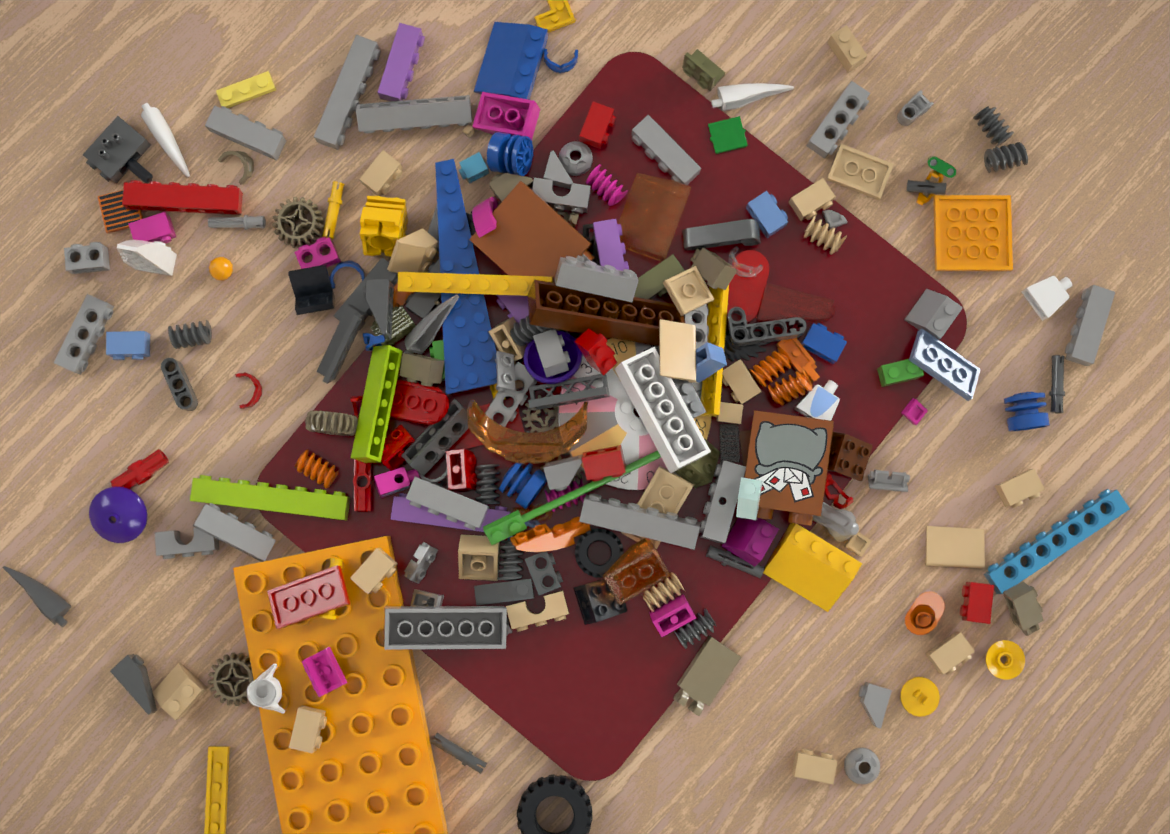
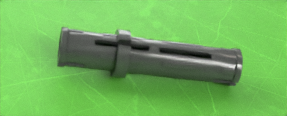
M1060 355L1052 356V387L1049 396H1051L1050 413L1055 412V414L1064 412L1065 356L1063 355L1061 357Z
M710 545L706 553V557L721 562V565H729L758 578H761L765 567L759 565L754 567L740 557L732 555L728 550L725 552Z
M438 732L434 737L441 742L433 738L431 744L461 761L462 765H468L479 772V774L483 772V769L477 766V764L485 768L486 762L472 755L473 752H467Z

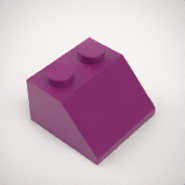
M738 517L727 536L726 543H723L722 547L755 567L763 559L779 529L761 518L752 520Z

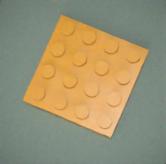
M935 195L933 197L935 271L1013 270L1011 195Z

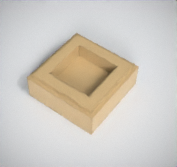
M858 532L856 535L851 536L844 547L862 557L872 541Z

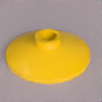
M1000 640L989 647L986 653V665L995 677L1003 680L1013 679L1023 671L1025 655L1021 647L1009 640ZM1002 656L1006 657L1005 663H1002L1000 660Z

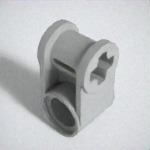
M920 90L904 105L898 113L897 120L901 125L909 126L918 117L926 113L934 103L929 102L923 95V91ZM904 112L910 113L911 117H907Z

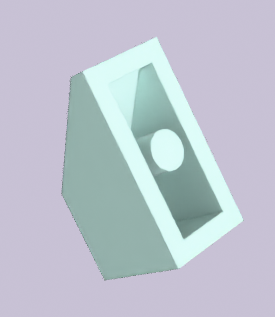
M741 477L736 517L757 519L763 481Z

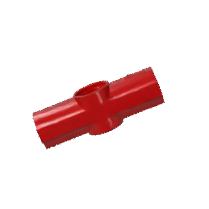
M161 449L156 450L145 459L138 460L128 466L127 471L110 481L111 486L131 489L136 485L145 483L152 478V474L169 464L167 456Z
M354 459L353 478L354 512H371L372 463H364ZM361 478H367L368 480L367 485L364 487L358 486V481Z

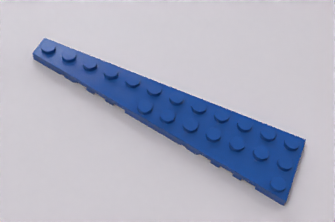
M450 159L436 162L440 273L479 274L473 243L469 240L471 234L455 161ZM441 293L442 303L456 294L459 296L443 322L446 395L497 384L496 347L493 338L488 332L491 330L484 294Z

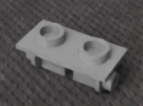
M496 351V389L501 394L506 393L507 389L515 391L514 354Z
M874 469V471H870V474H868V483L871 489L908 492L907 482L910 480V475H907L906 472H892V475L888 476L889 471Z
M425 542L422 545L420 544L413 555L419 560L417 562L413 560L409 562L404 571L406 572L404 576L419 584L425 577L429 565L435 560L438 549L431 547Z

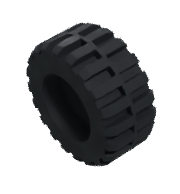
M555 774L545 778H538L536 782H532L519 801L517 809L518 829H520L521 834H589L592 823L590 798L586 794L585 789L579 786L577 781L572 778L570 780L564 775L555 776ZM550 796L562 797L572 806L574 813L573 821L565 831L559 833L548 832L538 824L536 810L545 798Z

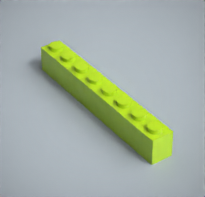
M200 475L199 478H193L190 501L339 520L348 519L350 497H346L344 492L334 491V495L326 494V490L315 489L314 492H307V488L296 487L295 490H289L287 485L276 484V488L269 487V483L257 482L256 486L249 485L250 481L238 480V483H232L230 478L219 477V481L211 480L212 476Z

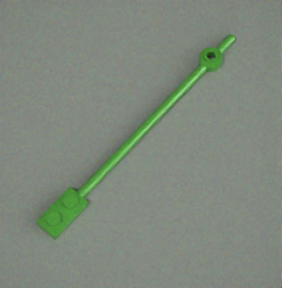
M658 450L626 465V473H623V475L661 458ZM607 476L600 481H592L523 515L517 510L483 526V530L491 545H494L527 529L525 522L619 477L612 478Z

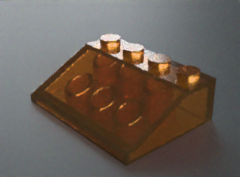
M637 173L618 222L622 228V235L619 236L620 242L624 243L625 249L664 261L685 208L691 187L673 180Z

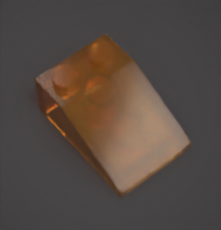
M644 538L630 546L603 575V578L619 605L671 575L651 540Z

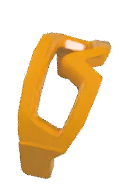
M932 170L925 179L930 180L932 176L935 178L939 177L937 183H942L944 176ZM919 192L916 203L923 205L929 202L935 194L931 193L927 198L923 193Z

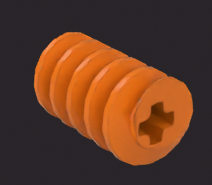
M778 347V352L773 351L771 353L772 357L766 356V362L761 360L759 362L760 366L755 364L753 366L754 371L749 369L752 377L763 387H766L765 380L770 383L773 382L772 375L779 378L778 371L784 374V366L791 369V359L782 347Z
M804 370L802 375L796 371V378L790 374L788 382L782 378V385L776 381L775 388L768 385L769 392L776 404L779 403L783 406L785 400L791 402L792 397L797 399L799 397L798 392L801 395H805V389L809 392L812 391L811 381Z
M305 450L295 464L297 472L301 473L304 471V476H310V479L313 481L317 479L319 485L324 483V488H329L339 471L334 472L335 465L328 468V461L321 464L322 457L315 460V453L309 457V450Z

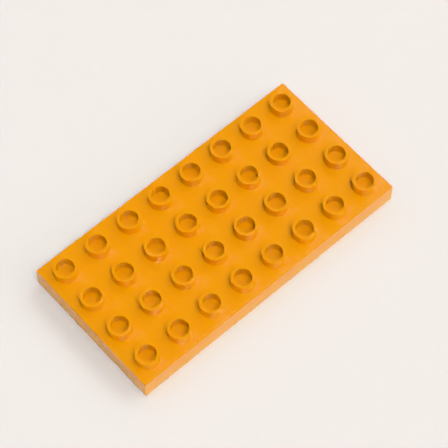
M390 536L233 568L253 679L256 680L273 664H277L273 677L279 680L282 687V697L278 705L285 709L284 714L259 707L282 834H448L413 650L384 649L385 606H404L397 570L390 578L385 577L381 582L383 586L378 592H372L371 594H367L350 579L376 548H381L395 561ZM330 558L342 559L341 570L350 604L335 610L336 620L315 616L288 627L276 629L267 591L328 569L331 561ZM330 647L347 683L318 697L305 672L302 661ZM302 705L326 711L325 717H327L325 728L321 729L320 733L322 743L320 748L313 753L289 748L297 710Z

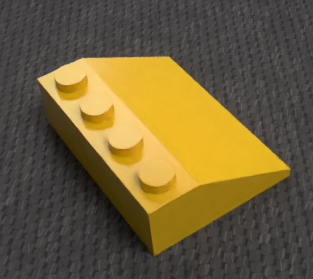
M790 523L767 562L763 574L828 612L853 581L862 563L800 525Z

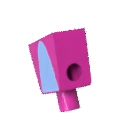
M402 467L374 476V482L379 497L383 498L410 488V482H413L414 477H420L417 470L413 469L406 472L405 468ZM400 477L403 482L396 483L394 479Z

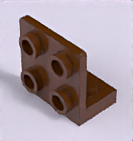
M833 432L828 471L837 472L854 480L862 481L872 445L848 434Z

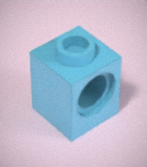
M480 152L459 162L461 166L459 172L463 180L467 178L469 184L489 174L488 167Z

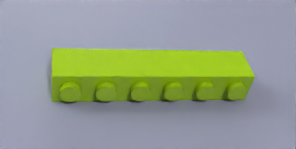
M375 346L372 351L351 458L364 463L381 462L403 353L402 350L393 346Z

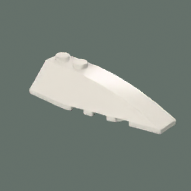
M128 240L117 244V250L120 256H122L123 262L133 269L168 276L173 275L177 254L170 247H167L165 243Z

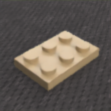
M840 144L827 180L880 200L894 164Z

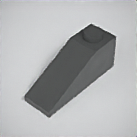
M389 279L366 280V287L363 288L364 298H366L383 336L387 341L391 340L394 285Z
M532 578L474 586L476 605L534 598Z
M129 654L110 672L148 715L153 714L157 711L148 672L143 665L144 661L137 654Z

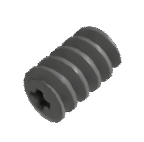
M987 106L977 113L973 119H980L977 123L978 126L984 125L982 131H989L986 137H993L991 144L998 143L996 145L998 147L1007 141L1014 132L1007 133L1006 131L1010 126H1002L1005 119L998 120L1001 114H993L996 107L989 108Z
M1020 142L1015 143V145L1009 144L1000 148L995 147L993 150L987 149L984 154L985 167L989 173L991 172V167L997 172L999 165L1002 170H1005L1006 164L1009 168H1013V162L1017 167L1020 166L1021 160L1024 165L1028 164L1026 148Z
M528 315L526 319L523 318L520 319V322H515L514 328L511 329L510 333L517 345L524 346L526 343L534 340V335L552 330L553 328L530 325Z
M206 320V326L203 325L202 321H199L198 327L192 322L191 328H188V325L185 323L182 330L179 325H176L175 331L172 326H168V335L173 347L180 349L181 346L186 348L189 345L193 347L196 344H210L212 329L209 321Z
M484 464L476 467V470L481 471V473L476 474V477L481 479L476 482V485L481 487L475 490L477 494L481 495L475 498L476 501L482 504H500V502L494 500V498L500 497V494L494 492L500 488V486L495 485L496 482L500 481L499 478L495 477L496 474L500 473L495 467L500 465Z
M502 540L501 542L505 543V545L500 546L499 549L503 550L504 553L499 554V557L503 558L504 561L498 562V565L504 568L498 570V573L503 574V576L497 578V580L516 581L522 578V575L518 574L517 571L523 570V567L517 564L523 562V559L518 558V556L523 555L524 552L517 550L511 541Z
M703 609L704 616L698 612L696 614L697 620L694 619L690 621L691 624L687 623L684 625V628L680 627L677 629V632L674 631L685 649H687V642L694 645V637L700 641L701 633L705 637L708 636L707 630L714 633L713 626H716L707 609Z

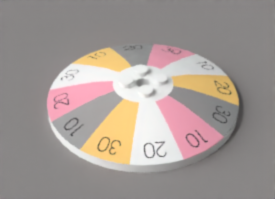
M612 338L607 340L606 344L615 352L614 357L618 363L606 373L610 397L558 406V421L564 444L572 457L582 455L583 452L621 445L625 463L628 465L657 451V448L641 418L634 415L633 410L635 407L614 369L621 362L653 347L656 349L659 346ZM583 355L578 371L568 380L600 373L589 365ZM602 379L595 380L590 387H603ZM702 381L700 383L694 382L692 384L701 400ZM576 383L571 391H582L586 386L582 383ZM562 387L560 394H564L567 390ZM700 415L694 418V421L703 438L707 440L711 416L704 417ZM661 457L606 483V485L626 490H643L647 488L659 465L665 469L667 467Z

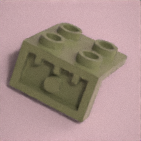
M698 49L692 55L688 52L684 55L682 66L684 73L689 77L693 76L703 89L707 88L711 91L725 76V72Z
M706 439L704 440L711 452L675 471L683 479L692 483L694 488L712 482L720 451Z

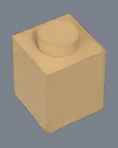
M720 402V413L714 417H717L716 421L741 424L743 405Z

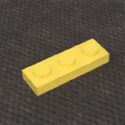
M269 71L216 90L221 106L230 108L276 91Z

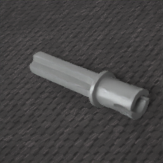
M244 215V217L208 218V226L210 228H244L248 230L249 228H265L266 225L264 216L252 217Z

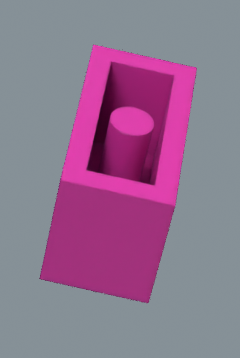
M165 212L128 223L133 240L169 243L172 241L171 239L176 238L171 217Z
M684 594L662 605L661 608L655 609L654 612H649L652 622L661 637L696 619Z

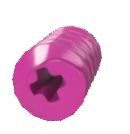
M599 164L589 174L586 184L592 185V190H598L597 195H603L602 199L604 201L609 200L608 205L613 206L622 200L628 190L622 192L623 185L616 187L618 180L616 179L611 182L612 174L605 176L607 170L604 169L600 172L601 164Z
M580 479V485L573 481L572 487L569 485L561 491L552 489L548 494L544 489L547 502L549 503L584 486L582 479ZM583 494L571 501H573L575 505H578V499H580L582 503H584L586 494ZM571 501L565 503L568 508L571 506ZM563 505L558 506L560 510L563 509Z

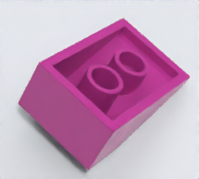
M482 92L472 127L492 135L501 132L511 134L512 136H528L532 141L541 109L534 100Z

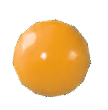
M216 257L209 265V273L214 279L224 281L232 275L233 265L225 257Z

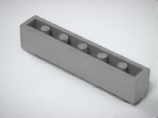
M359 35L355 36L315 132L314 138L318 143L336 150L339 149L340 145L344 144L346 138L344 134L347 128L351 127L353 121L351 117L354 111L356 112L357 104H360L359 98L361 94L363 95L366 91V81L373 74V64L380 57L381 50L377 42Z
M470 95L357 104L356 107L359 132L364 131V133H374L375 130L391 132L398 128L411 130L413 127L428 129L434 125H439V127H448L450 124L465 126L472 122Z
M598 494L585 496L579 522L695 550L700 522H697V519L693 517L681 518L672 512L664 514L660 513L658 509L651 507L643 509L639 508L640 506L635 503H628L627 505L620 503V500L609 498V500L602 499Z

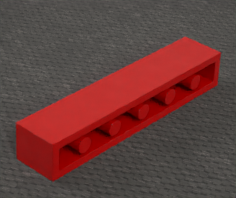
M131 180L130 183L124 182L122 205L127 210L241 215L243 193L235 185L219 187L215 184H207V186H200L196 183L180 185V183L176 182L161 184L157 181H150L148 184Z

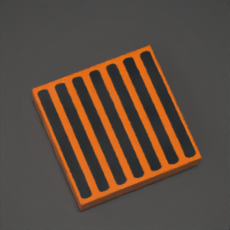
M123 190L98 196L107 233L129 228L128 223L143 219L141 210H127L122 205Z

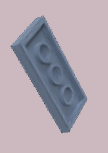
M920 329L917 332L909 361L967 401L973 399L980 369L930 333Z

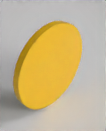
M914 677L903 685L900 692V700L908 713L923 717L935 711L939 704L940 695L937 686L931 680L924 677Z

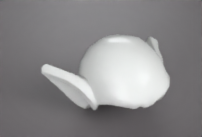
M273 664L248 685L247 696L249 702L256 707L284 714L285 709L278 705L282 697V687L279 680L273 677L277 664Z

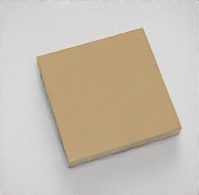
M696 266L663 282L681 316L714 300Z

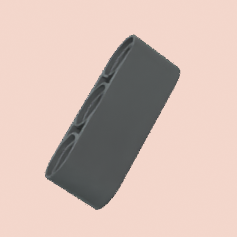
M173 358L164 359L161 363V370L176 405L185 411L195 410L198 406V399L183 365ZM175 363L174 371L169 372V366ZM180 380H182V381H183V386H182V388L177 389V388H176L177 382L180 381ZM189 397L191 402L185 407L184 400Z

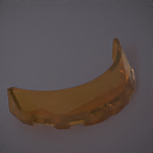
M470 400L467 407L468 427L472 434L474 433L479 441L485 445L487 450L505 457L506 460L524 464L527 462L532 464L543 463L570 451L582 435H584L588 422V402H584L580 410L563 425L544 432L526 433L499 425L480 409L475 400Z

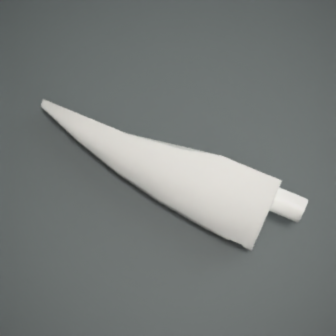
M753 83L717 87L719 99L711 100L712 107L720 106L722 111L738 109L765 97L793 90L794 86Z
M148 103L143 104L141 107L144 111L141 117L174 164L187 178L190 177L177 142L160 110L150 107Z

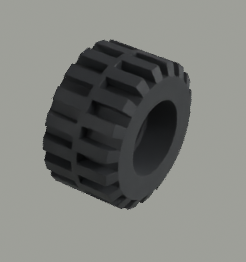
M596 528L591 531L589 530L580 537L576 544V562L584 573L592 577L601 578L613 574L623 561V545L618 536L607 529ZM597 541L606 543L611 550L610 559L602 565L592 563L588 557V548Z

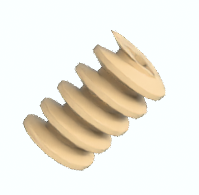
M814 216L805 230L804 238L811 235L810 242H814L817 239L818 247L824 243L823 250H827L830 247V254L832 255L838 251L847 235L841 239L842 232L839 231L834 234V227L828 230L829 224L826 223L821 226L822 220L820 219L815 222L816 216Z
M673 572L670 573L671 579H668L666 576L663 577L664 583L659 580L656 581L657 588L651 584V591H648L646 588L643 589L644 595L642 596L651 612H654L653 605L661 608L660 601L667 604V597L674 600L673 593L681 596L680 589L684 590Z

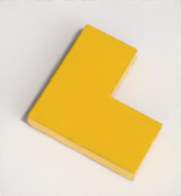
M547 0L550 11L534 17L537 27L547 29L548 33L576 22L567 0Z

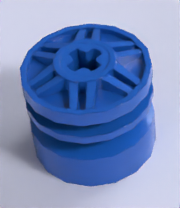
M501 132L494 133L487 148V164L489 169L497 173L508 172L509 174L519 176L526 175L530 170L533 160V144L530 137L512 136L511 134Z
M1024 392L1004 399V404L1014 405L1005 408L1006 412H1015V416L1007 418L1009 432L1050 426L1048 413L1038 411L1039 408L1047 406L1046 402L1037 403V400L1045 398V393Z
M522 457L508 470L499 490L504 493L510 487L507 493L508 497H511L515 492L519 493L515 502L527 509L539 494L547 479L545 473L539 469L533 475L530 474L533 466L531 463L523 469L527 460Z

